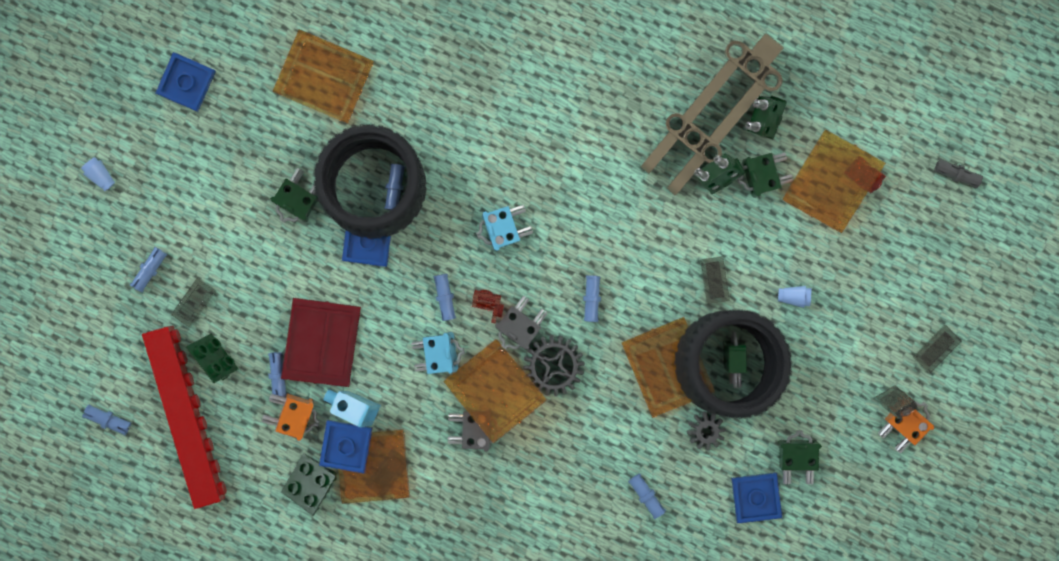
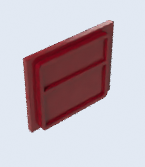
M293 297L281 379L349 387L361 307Z

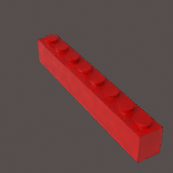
M174 325L143 333L142 338L193 508L198 509L221 502L225 499L227 489L223 481L220 482L218 475L220 466L217 459L214 460L211 452L214 450L211 438H207L205 432L207 422L205 417L201 416L199 412L201 403L198 395H194L193 376L190 372H187L185 364L188 363L186 353L181 351L179 345L181 335L178 329L174 328Z

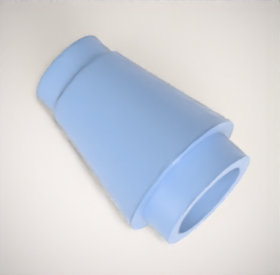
M96 157L81 167L84 172L83 175L104 191H107L115 184L102 161H98Z
M806 286L779 288L778 302L802 308L810 306L812 289L806 288Z

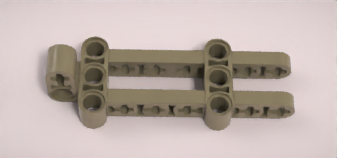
M767 33L761 37L752 50L741 41L730 42L724 52L725 58L728 60L683 115L674 113L667 118L666 128L669 133L645 160L641 168L650 174L679 139L695 154L666 188L676 196L704 161L708 163L714 161V159H708L705 156L706 148L714 146L717 149V155L722 156L719 143L754 103V100L764 90L772 92L780 88L783 80L782 76L770 64L784 47ZM731 46L740 47L742 53L739 58L731 57L729 54ZM750 60H755L759 64V70L756 73H751L747 69V63ZM739 69L754 83L708 137L692 122L733 72ZM767 75L776 77L777 84L775 87L771 88L765 84ZM673 117H678L682 120L681 129H671L669 122ZM693 131L697 132L700 136V141L695 145H691L687 141L688 134Z

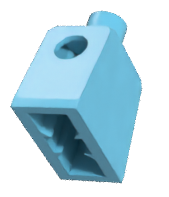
M329 389L323 399V402L332 406L330 410L332 414L358 427L372 426L381 406L350 391H339L336 393Z

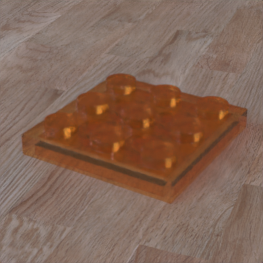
M404 429L372 432L365 473L338 469L342 504L410 497Z

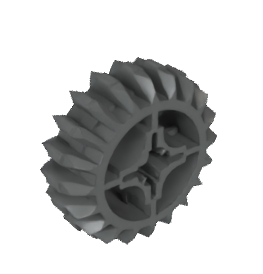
M550 335V342L546 343L545 337H541L543 345L540 346L535 341L533 344L537 349L535 351L531 348L527 350L532 354V358L524 357V360L530 362V365H524L523 369L531 370L525 377L526 379L534 378L530 382V386H534L536 383L539 384L537 392H540L544 387L546 388V396L550 394V389L554 390V396H558L557 389H562V393L565 395L567 394L565 388L567 385L573 390L575 387L571 382L574 380L576 383H580L581 381L576 377V374H584V371L578 369V366H584L585 362L577 361V359L581 358L583 354L581 352L574 354L578 346L574 345L572 348H569L571 340L568 339L563 344V336L561 335L558 337V342H554V335ZM549 347L560 348L554 357H547L540 353ZM566 352L570 354L573 361L572 372L562 366V360ZM536 359L546 366V372L542 379L539 378L535 371ZM558 359V366L564 372L561 370L550 372V365L545 360L553 361ZM555 374L567 377L565 381L558 384L547 383Z

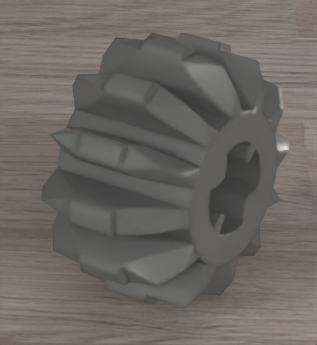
M706 411L702 412V419L695 414L696 424L692 421L688 422V425L694 428L687 430L688 435H694L689 441L692 444L697 442L696 447L698 449L705 445L707 451L711 448L710 443L716 448L719 447V444L716 442L717 438L721 441L725 439L719 433L725 432L726 428L718 427L723 423V420L721 418L715 420L716 414L712 413L708 418ZM708 425L711 426L709 427L711 433L702 436L704 433L701 431V429L707 428Z

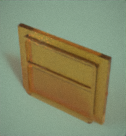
M299 29L272 92L348 124L374 61Z
M824 129L782 200L842 233L886 162Z
M684 317L655 329L652 328L650 331L621 342L652 418L680 406H685V404L692 401L686 397L680 388L681 384L677 381L675 374L676 365H674L675 352L678 350L677 345L681 336L686 333L685 330L688 328ZM700 356L699 367L701 377L709 391L714 393L715 390Z
M497 339L443 381L493 444L547 401L545 396Z

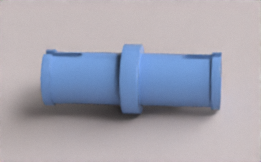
M399 164L390 165L389 182L385 187L387 189L384 209L390 211L399 203L400 194L404 190L402 181L405 166Z
M154 247L146 262L141 263L139 266L141 269L132 283H130V286L143 293L152 276L157 275L158 272L156 270L168 254Z
M448 273L433 276L438 295L436 296V301H439L442 321L455 319L452 301L454 295L450 291Z
M586 275V296H583V301H585L584 321L598 322V306L601 301V296H599L600 276Z
M283 352L268 353L270 361L268 377L271 379L272 394L286 398L285 379H281Z
M88 404L84 410L85 413L82 415V418L100 424L101 428H109L124 436L128 433V427L132 424L130 421L128 422L114 416V413L111 411L105 412Z
M640 473L628 481L640 497L638 499L640 503L645 504L654 519L666 512L655 497V491L648 487Z

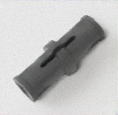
M941 158L937 161L934 172L951 178L953 182H961L975 189L980 186L983 179L982 175L965 169V166H957Z

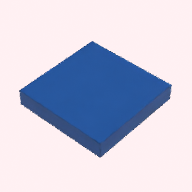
M173 52L155 94L199 112L216 70Z
M346 231L342 261L387 267L391 236L369 239Z
M327 420L319 466L365 473L373 427H358L350 423Z
M776 472L731 478L737 524L782 518Z

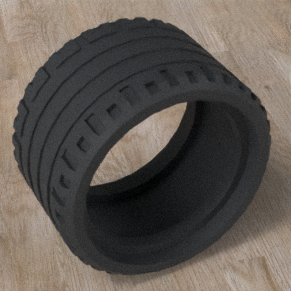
M360 124L358 127L355 125L342 130V133L334 135L335 137L328 141L327 146L322 148L321 153L318 155L319 160L315 163L313 174L315 180L313 182L319 203L324 211L341 228L353 235L369 239H379L382 236L389 237L399 233V230L407 228L413 222L414 217L418 216L423 207L422 203L425 201L427 190L426 176L416 151L401 134L393 132L392 129L382 125ZM367 149L390 151L406 164L408 171V185L401 201L391 211L376 217H359L350 214L342 209L336 194V179L344 162L352 155Z
M724 310L706 314L700 317L697 322L694 321L685 330L686 333L681 336L677 345L678 350L675 352L674 365H676L675 374L677 381L681 384L680 388L686 397L692 400L693 404L712 414L737 419L760 415L768 411L769 407H773L782 398V393L786 392L787 385L790 383L789 378L792 376L793 362H791L792 354L789 349V343L785 341L786 337L782 334L779 327L774 326L775 323L765 316H759V313ZM727 325H735L747 330L760 344L764 357V370L759 384L751 393L739 400L725 402L713 395L704 384L699 367L700 353L705 342L714 332Z

